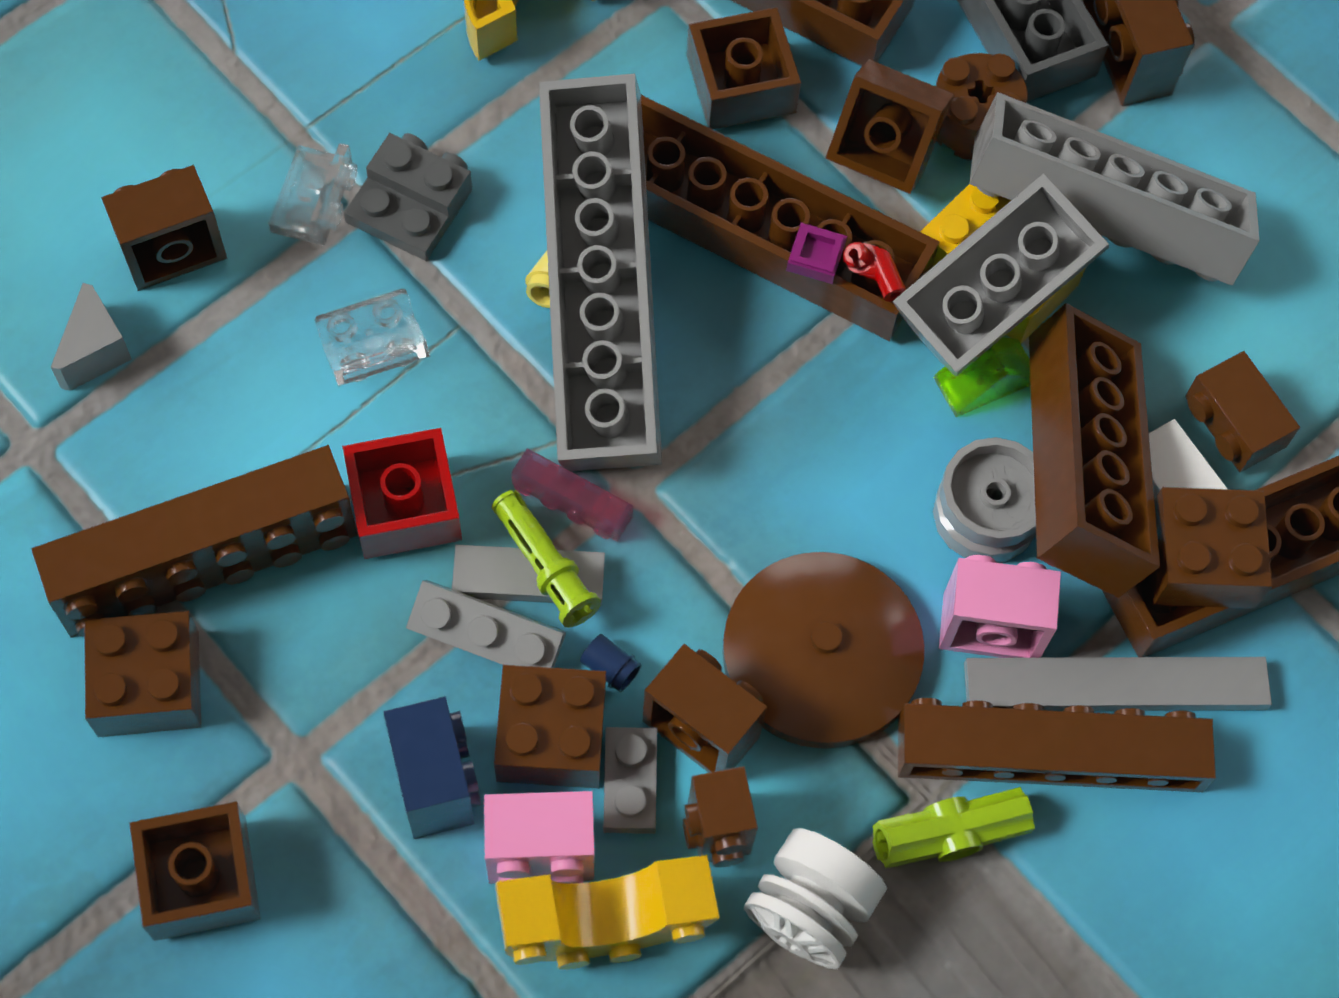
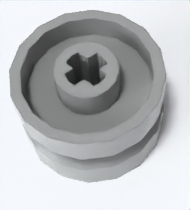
M994 437L975 440L956 452L946 466L942 482L936 493L933 509L937 532L950 549L965 559L972 555H984L995 559L996 563L1009 561L1026 551L1036 536L1034 461L1031 450L1016 441Z

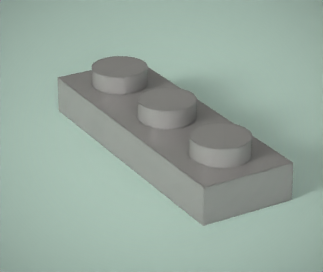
M424 580L421 583L406 629L502 665L554 668L567 633L428 580Z

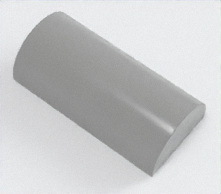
M1043 173L899 295L893 303L927 348L952 374L958 376L1109 248V244Z

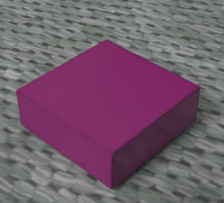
M801 223L786 271L833 284L847 236Z

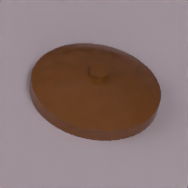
M810 552L793 555L769 565L756 574L743 587L736 597L726 621L722 650L723 664L726 676L736 683L740 680L747 682L763 697L762 703L767 706L762 728L785 741L800 746L824 749L841 748L858 744L878 735L898 719L904 703L911 701L920 681L924 664V638L919 618L910 600L902 589L881 570L851 556L831 552Z

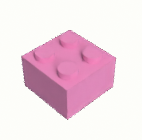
M972 555L966 559L958 558L943 595L939 649L1000 658H1041L1057 630L1061 571L1047 570L1046 566L1036 562H1022L1017 565L996 563L995 559L984 555Z
M592 791L484 795L485 862L489 884H494L496 881L550 875L551 880L558 883L574 884L584 883V880H594Z

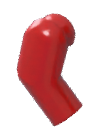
M861 242L850 243L845 248L843 259L849 270L877 281L885 301H894L906 290L893 257L887 250Z

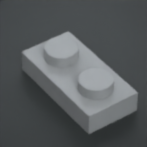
M606 727L603 833L655 834L657 728Z

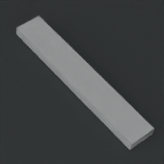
M1266 657L966 658L964 662L966 701H987L993 704V708L1013 709V706L1017 704L1036 703L1042 705L1044 710L1063 711L1070 706H1089L1094 708V711H1116L1124 708H1137L1144 711L1267 710L1272 705Z

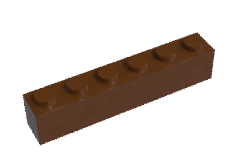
M918 698L913 700L911 704L904 703L898 717V777L1203 793L1216 779L1213 719L1196 718V714L1190 711H1172L1166 713L1165 716L1145 715L1144 710L1137 708L1119 709L1114 714L1094 713V708L1089 706H1070L1063 711L1044 710L1042 705L1036 703H1021L1013 706V709L993 708L992 703L981 700L967 701L962 706L942 705V701L938 699Z

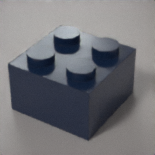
M446 696L383 711L413 838L417 839L475 824L472 808L481 806V800L472 760L461 762L462 758L470 756L460 711L449 712Z

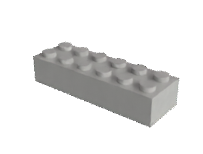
M997 92L975 137L969 184L976 186L982 193L991 197L1001 196L1012 200L1044 173L1100 235L1108 237L1111 242L1120 247H1133L1149 253L1156 260L1164 264L1171 265L1175 263L1193 270L1197 275L1208 281L1219 280L1233 286L1260 241L1255 192Z

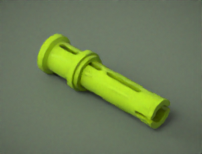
M509 490L498 496L491 508L500 521L503 522L523 555L534 568L537 574V587L542 595H549L560 611L559 620L563 626L567 628L575 627L590 619L598 611L602 601L596 593L589 592L578 577L579 568L575 562L569 558H563L559 554L551 539L527 507L518 490L514 492Z

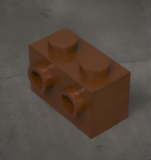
M1245 351L1197 375L1185 395L1192 415L1199 422H1204L1214 436L1220 454L1226 460L1232 461L1240 473L1285 449L1301 428Z
M744 766L693 775L691 778L688 804L685 805L686 818L682 819L688 850L697 848L698 856L708 855L709 862L713 861V866L716 868L729 867L743 862L744 855L751 854L758 830Z

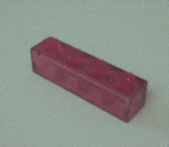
M528 448L511 472L512 485H514V488L519 493L525 496L531 494L540 499V502L548 509H558L564 512L572 522L578 525L586 524L593 528V531L601 538H611L618 542L633 518V505Z

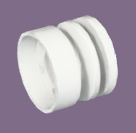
M803 828L793 829L773 862L784 878L775 875H763L758 885L762 893H752L745 903L744 910L764 932L789 952L825 968L838 969L847 954L843 946L852 947L858 937L854 927L845 918L856 922H867L885 894L887 887L883 879L868 864L840 844L813 831Z

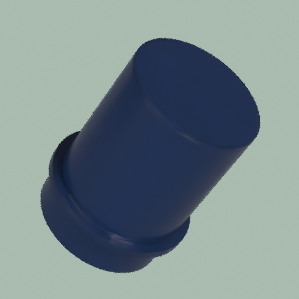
M599 634L588 645L580 658V662L590 670L606 671L608 687L614 688L620 693L630 685L642 666L635 660L633 654H627L603 634Z

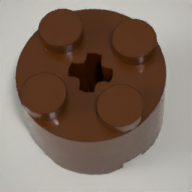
M970 53L950 58L944 63L935 87L954 94L936 142L941 147L942 143H944L949 148L955 150V156L972 160L975 137L997 92L1024 103L1027 102V87L1023 77L1015 68L1013 59L1005 54Z

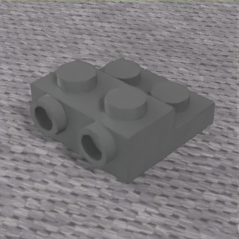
M389 133L366 167L367 179L345 210V222L427 261L472 192L471 171L467 170L468 166L465 161L453 153L446 152L440 157L427 151L426 144L413 134L405 133L400 138Z

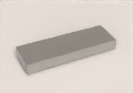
M456 545L452 582L453 590L477 599L554 603L549 595H542L538 589L537 574L519 548ZM557 550L563 558H569L575 562L579 568L578 577L589 592L596 593L602 601L605 553Z

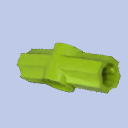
M1021 787L968 800L965 796L952 797L931 804L921 812L908 813L877 821L872 826V844L877 859L884 864L885 868L937 857L939 862L953 861L980 851L984 845L1032 833L1035 829L1033 810L1028 796L1024 794Z

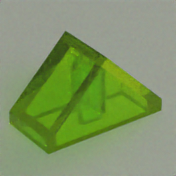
M1003 337L958 376H955L946 367H943L934 375V380L955 417H958L1031 386L1030 358L1018 339Z

